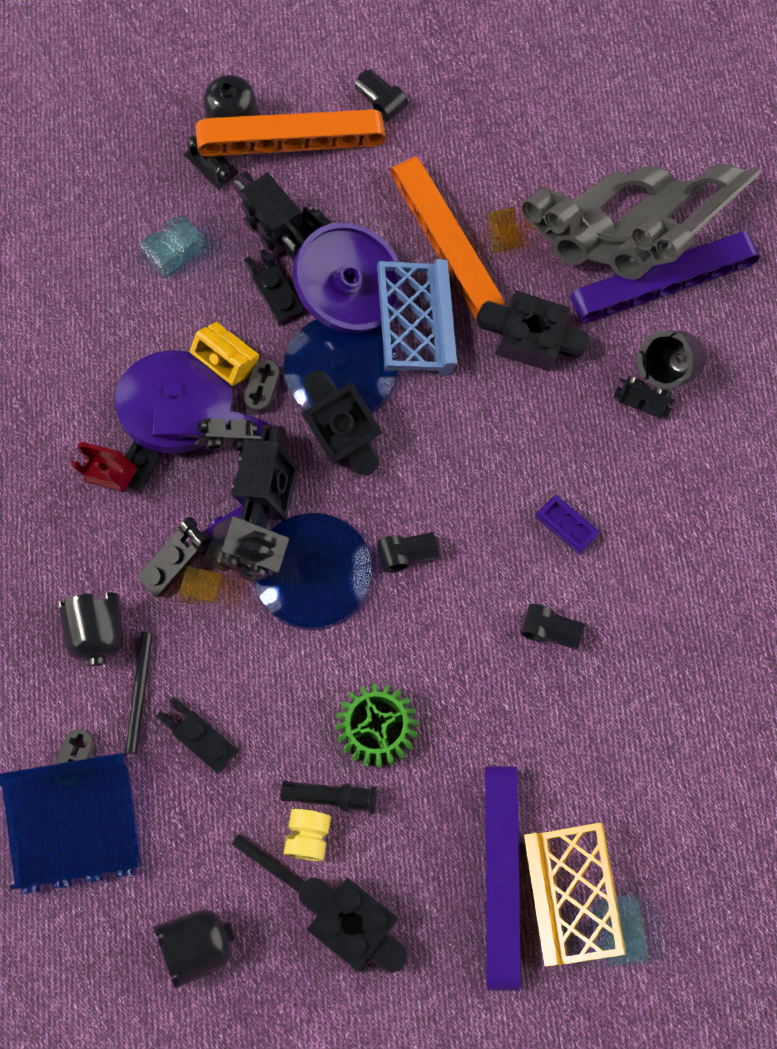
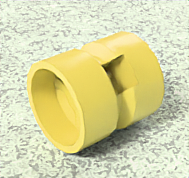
M291 809L288 828L292 831V834L286 837L283 855L302 860L323 862L327 844L323 837L328 835L331 816L316 811Z

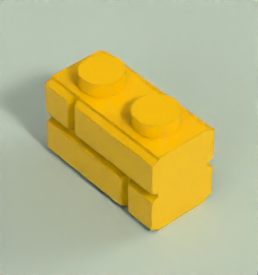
M218 322L198 330L189 350L193 356L231 386L250 377L260 357L257 352Z

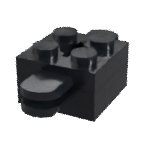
M245 171L240 174L241 180L238 177L231 180L234 190L242 199L240 205L245 213L243 219L247 227L252 232L257 231L261 236L260 241L267 251L272 250L278 258L287 252L295 261L297 252L305 241L301 210L268 172L254 180Z
M515 290L508 307L486 301L482 304L476 316L479 328L500 334L495 355L546 371L551 369L558 357V353L572 358H580L590 344L587 332L566 325L570 307Z
M322 370L310 372L304 380V389L314 405L301 414L331 463L333 464L346 456L356 473L360 475L374 473L379 466V456L371 445L370 440L383 432L355 386L351 382L338 390L326 372Z
M264 425L260 441L245 440L243 451L239 453L238 457L239 467L237 475L231 485L232 496L243 506L240 519L262 528H266L267 519L287 520L299 466L284 450L287 433L283 426L273 427L272 425Z
M232 516L215 525L204 559L212 562V567L226 572L233 570L239 572L242 579L257 582V580L267 578L279 572L289 538Z
M312 877L302 883L298 895L300 902L317 916L307 928V931L358 973H360L369 960L373 961L387 973H396L405 966L408 955L406 948L389 934L398 923V917L348 877L337 891L320 878Z

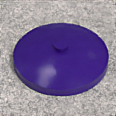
M332 223L314 231L299 248L293 267L294 285L304 307L323 325L343 333H367L382 326L377 264L379 261L399 262V259L390 245L372 230L353 223ZM385 271L386 278L394 285L402 279L395 271ZM404 283L398 288L403 293ZM392 294L388 298V304L397 311L401 300Z
M169 350L157 352L135 362L121 377L115 393L117 418L124 432L133 441L147 449L161 453L193 451L203 447L202 445H195L198 438L184 437L182 440L152 436L154 407L195 406L232 411L231 387L228 382L188 351Z

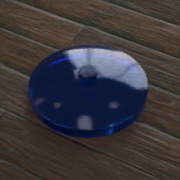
M317 319L305 325L293 337L286 350L283 363L284 378L289 394L303 411L314 405L304 389V380L310 372L316 370L326 372L338 390L352 382L371 414L378 411L388 401L394 391L398 377V369H385L383 335L380 327L366 333L349 334L333 330L320 323ZM395 348L392 350V360H398Z
M305 513L290 517L270 530L289 538L279 572L254 582L261 603L273 617L283 624L296 629L316 631L337 626L352 617L359 610L370 591L373 569L369 549L364 539L351 525L328 514Z

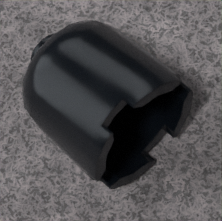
M235 75L220 76L211 81L207 86L203 99L206 119L260 116L254 90L249 82L242 77Z
M657 331L646 338L641 350L637 353V367L641 377L658 389H673L694 381L701 374L705 365V350L702 343L694 335L685 331Z
M106 592V598L93 599V594L88 593L64 599V602H58L65 648L72 658L78 661H87L89 667L101 666L106 664V658L115 656L121 650L124 637L121 602L118 593Z
M199 910L153 926L156 936L163 934V937L159 938L158 942L170 977L177 975V977L171 979L175 989L221 969L230 959L231 948L229 942L235 940L230 923L226 922L223 924L219 916L211 910Z

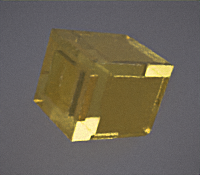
M515 207L489 212L487 215L486 230L493 253L521 247V240L515 224Z
M187 566L179 592L183 603L195 605L196 600L215 603L219 587H224L225 584L223 575Z

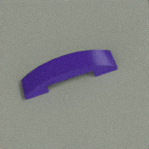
M156 406L153 413L152 436L182 440L184 437L199 439L202 437V432H198L197 424L199 420L203 421L204 418L225 419L226 430H229L228 421L230 419L250 420L257 425V433L253 436H260L262 427L268 425V422L249 415L221 409L195 406Z

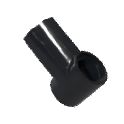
M365 69L361 72L354 83L355 89L372 103L374 110L382 113V118L385 122L390 121L409 104L407 96L398 86H389L372 69Z
M434 532L406 538L394 535L377 541L381 565L385 573L402 571L408 568L410 564L439 559L440 556Z
M529 604L520 634L532 641H550L577 650L585 624L556 615L552 609L546 606Z

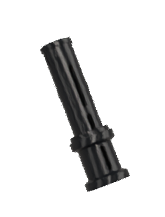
M289 781L282 782L281 801L338 806L344 812H348L349 809L365 810L373 815L375 813L377 786H372L369 789L352 787L350 783H345L338 787Z

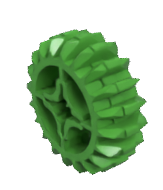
M374 683L372 684L371 693H367L366 687L361 686V697L351 692L349 696L353 703L342 701L341 706L347 713L337 712L336 714L337 719L343 721V723L336 724L335 730L345 732L337 737L338 743L349 742L345 745L343 751L345 754H348L355 750L352 757L354 762L359 761L362 755L365 756V767H369L371 759H376V767L381 768V759L387 758L388 764L392 766L394 765L393 754H396L401 760L405 758L401 747L410 751L413 749V744L407 738L417 739L418 733L410 729L418 727L419 721L409 719L416 715V709H405L410 704L408 697L400 702L398 701L401 697L399 689L391 696L389 695V685L384 686L383 692H378V685ZM373 703L389 705L397 713H381ZM365 706L367 712L366 720L358 724V728L351 730L354 716ZM371 713L374 714L375 720H379V723L381 721L384 722L381 730L382 738L379 732H375L374 728L373 730L369 729L372 727L373 721ZM402 721L403 728L400 736L393 744L389 745L387 732L391 728L396 727V723ZM360 737L362 739L373 738L381 749L365 747L356 739Z

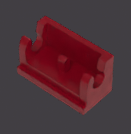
M80 441L77 449L80 454L85 456L84 464L80 465L77 461H71L72 467L83 476L82 480L86 483L121 493L125 491L138 469L119 451Z

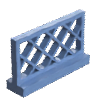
M436 259L434 264L379 261L377 272L385 369L438 371V375H450L457 365L448 261ZM385 271H395L402 279L394 285L386 278ZM415 272L427 273V283L424 286H421L411 277ZM405 281L417 291L410 299L398 289ZM392 294L404 303L398 311L388 304V298ZM419 295H422L430 304V308L426 312L422 311L413 302ZM407 307L419 316L412 325L400 315ZM395 319L407 329L400 337L390 330V324ZM422 320L432 328V334L428 338L415 328ZM409 333L422 343L415 351L402 341ZM397 345L409 355L405 361L392 360V350ZM424 347L428 348L434 354L435 362L424 361L418 353Z

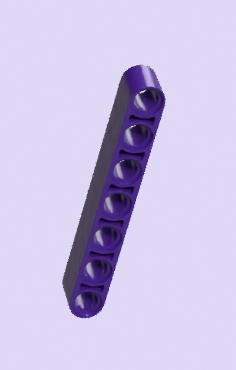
M742 231L687 250L674 262L654 265L639 279L631 280L615 275L581 287L570 295V300L580 322L587 324L747 268L760 259V254L749 232Z
M485 766L487 991H520L517 766Z

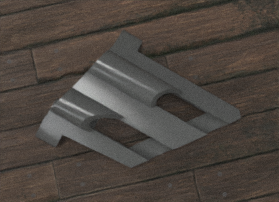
M720 164L706 169L699 177L692 181H672L671 175L665 169L654 166L641 167L629 175L614 171L575 200L563 196V193L559 191L554 192L547 188H540L523 202L522 211L534 228L544 238L552 242L553 252L563 262L570 265H578L590 259L610 264L613 271L619 276L635 280L642 277L654 265L666 264L677 260L694 244V234L760 175L761 171L758 168L743 171L735 165ZM707 183H714L721 187L681 225L676 223L674 219L669 218ZM639 185L644 187L649 195L615 225L611 218L604 211L600 210L626 186Z

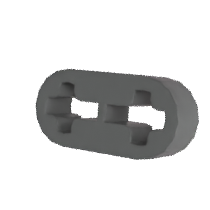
M263 360L255 365L245 392L244 399L247 409L256 415L264 414L270 409L279 384L280 374L278 366L270 360ZM271 370L272 376H268L265 384H263L261 373ZM262 391L263 401H260L258 405H254L253 399H257L259 392Z
M76 729L68 733L64 739L53 769L54 780L64 788H75L84 778L95 746L94 739L88 732ZM83 737V741L87 745L85 748H79L76 757H74L76 748L72 743L74 740L79 741ZM74 761L72 770L76 775L74 778L69 777L67 782H65V777L61 775L62 770H68L71 762Z

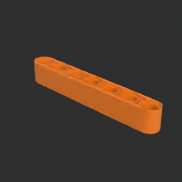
M372 109L207 118L195 124L198 151L203 156L374 147L381 145L386 140L382 113Z
M414 156L391 167V175L396 186L438 257L448 261L449 275L475 319L482 304L486 301L505 306L500 292L419 158Z

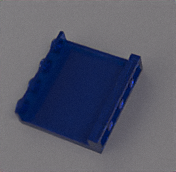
M117 753L0 773V787L3 790L14 884L10 885L11 890L20 888L21 894L41 891L40 885L52 883L53 889L72 886L71 879L84 877V883L104 880L103 874L111 872L116 873V878L135 875V868L143 867L127 753Z

